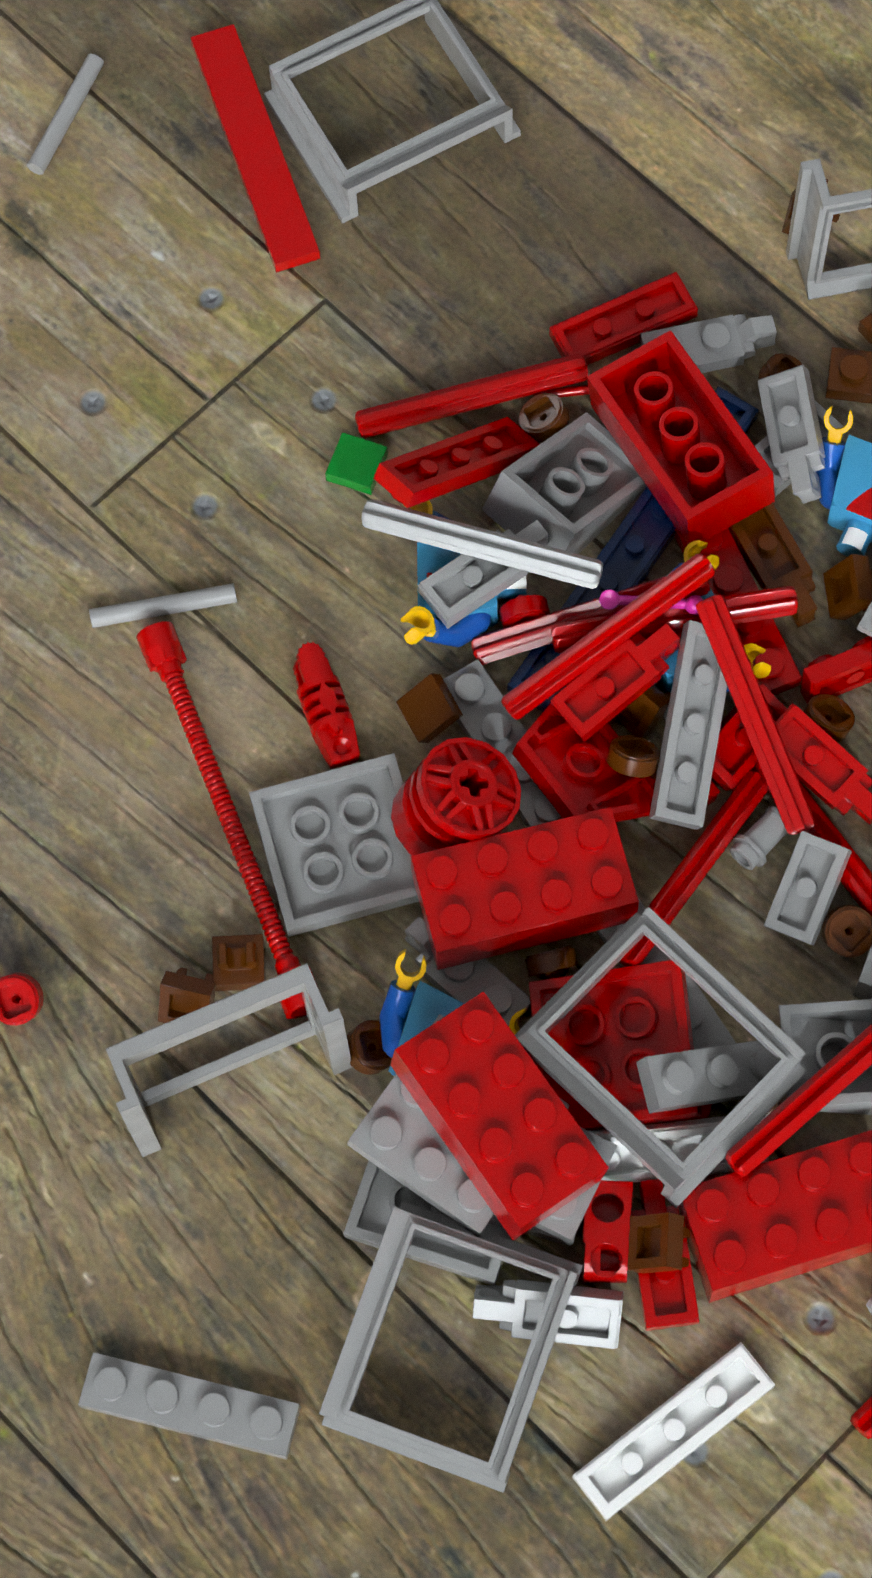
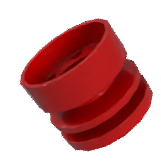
M469 737L445 740L431 749L394 797L391 820L396 837L407 852L413 856L501 834L510 825L520 809L521 787L516 770L504 754L487 742Z

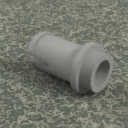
M769 806L761 818L744 835L737 834L733 838L734 845L730 848V853L745 869L753 870L756 866L762 867L767 862L766 855L787 834L778 809L774 806Z

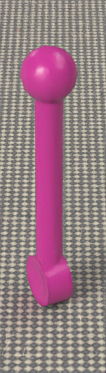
M609 589L601 593L599 601L603 608L609 610L616 608L618 605H628L639 596L619 595L617 591ZM691 595L687 599L680 600L671 608L686 609L688 613L698 615L696 604L702 601L703 598L698 595Z

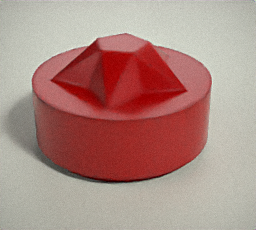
M525 594L518 595L503 604L499 609L503 628L549 614L550 610L547 599L544 596Z
M21 972L11 973L0 978V1021L7 1025L17 1026L34 1019L41 1011L44 1002L43 991L38 981L32 976Z

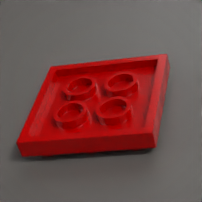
M672 960L611 969L548 1033L553 1040L642 1124L702 1116L701 1106L649 1114L636 1064L637 1061L646 1056L694 1050L685 972ZM574 975L529 982L532 1017ZM537 1064L538 1069L558 1097L570 1105L568 1111L581 1128L587 1131L606 1129Z

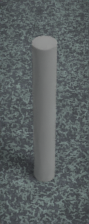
M92 53L87 55L27 163L28 169L38 175L44 174L104 65V61L98 55Z
M234 583L92 608L89 609L92 628L237 603Z

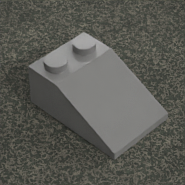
M586 412L502 470L482 510L504 530L510 529L514 535L538 520L549 534L548 543L550 547L579 554L647 486L610 432Z
M872 999L779 1005L780 1029L806 1053L799 1064L807 1072L786 1093L787 1098L872 1024ZM872 1065L819 1112L872 1115Z

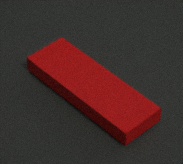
M676 271L550 326L549 336L561 357L579 353L584 356L587 365L639 343L641 333L678 326L696 318L698 308Z

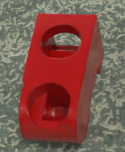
M601 1180L589 1204L583 1222V1242H585L584 1282L627 1283L633 1182Z

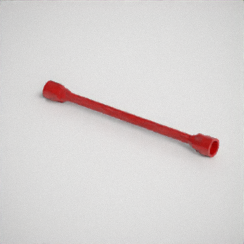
M162 621L151 624L142 629L137 634L136 639L149 671L157 672L161 681L166 683L171 700H173V705H175V710L186 733V738H188L192 753L195 755L194 758L199 766V771L204 783H206L205 786L210 794V799H212V804L215 805L214 809L217 811L216 813L219 816L226 839H228L232 854L235 856L234 859L237 862V867H239V872L242 873L241 877L244 879L248 895L251 896L250 900L253 902V907H255L257 917L260 919L259 922L262 925V930H264L266 940L269 942L271 953L274 954L273 958L276 960L274 967L277 975L283 974L301 966L299 958L292 954L293 950L290 948L285 931H283L281 920L278 919L279 915L276 913L277 910L274 908V903L271 902L272 898L269 896L270 893L267 890V885H265V880L262 879L263 875L260 873L261 870L256 862V857L253 856L254 852L251 850V845H249L245 830L242 828L240 817H238V812L235 811L236 807L233 805L234 803L231 800L227 785L224 783L225 780L222 777V772H220L216 757L213 755L205 729L202 727L203 725L200 722L194 702L191 700L192 697L183 678L184 670L181 664L185 663L187 658L172 622ZM302 992L280 1001L287 1019H297L307 1015Z

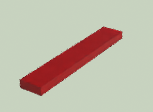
M234 24L190 37L196 59L276 273L320 259V250Z

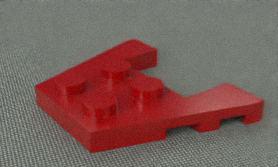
M550 703L517 742L512 752L516 760L562 818L607 807L612 808L616 822L647 817L650 814L656 779H653L651 776L644 778L626 776L613 770L608 765L606 759L610 743L613 739L619 737L608 723L583 742ZM712 781L707 805L715 802L720 794L719 789Z

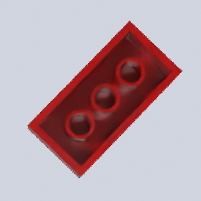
M671 330L587 376L592 408L687 544L697 540L706 541L775 502L773 471Z
M611 807L411 856L412 877L437 970L625 924L638 912L639 900Z
M484 991L394 1050L390 1063L391 1067L513 1241L600 1182L608 1171L609 1167Z
M872 1130L759 1164L744 1177L733 1172L701 1182L678 1207L680 1215L684 1216L685 1227L690 1231V1238H687L709 1303L872 1252Z

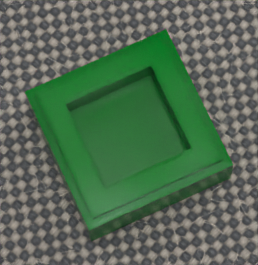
M342 432L325 473L326 481L372 495L377 482L373 478L379 463L384 462L387 458V446Z

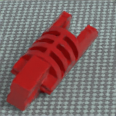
M307 641L306 644H302L301 648L298 649L296 656L298 660L295 661L293 667L294 675L296 676L295 680L298 685L296 690L312 737L329 768L334 769L358 762L360 756L354 719L350 713L340 681L337 676L333 675L323 648L319 647V644H315L314 641L312 643Z

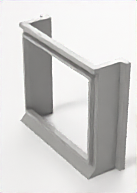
M404 0L269 65L272 89L264 93V98L342 224L359 216L357 193L493 126L504 143L521 136V130L513 119V108L505 105L438 0ZM424 14L425 22L479 105L347 170L292 83L291 78Z
M820 158L800 163L786 247L787 259L797 258L808 300L872 288V263L823 272L833 215L872 208V189L830 196Z
M649 907L641 916L636 912L515 1034L529 1056L665 1185L661 1194L675 1208L726 1157L727 1151L750 1132L807 1072L799 1064L806 1053ZM644 935L779 1060L768 1074L683 1162L548 1035L568 1012Z
M307 963L106 1048L126 1098L117 1102L116 1105L142 1157L162 1149L145 1107L313 1035L317 1036L333 1075L352 1068L343 1016L339 1008L328 1012ZM302 992L308 1018L307 1022L140 1092L129 1065Z
M402 1200L400 1208L393 1207L319 1412L320 1415L324 1416L321 1425L504 1493L511 1474L509 1471L569 1298L573 1287L577 1285L583 1265L483 1230L480 1236L476 1237L450 1217ZM416 1230L552 1279L489 1462L351 1411Z

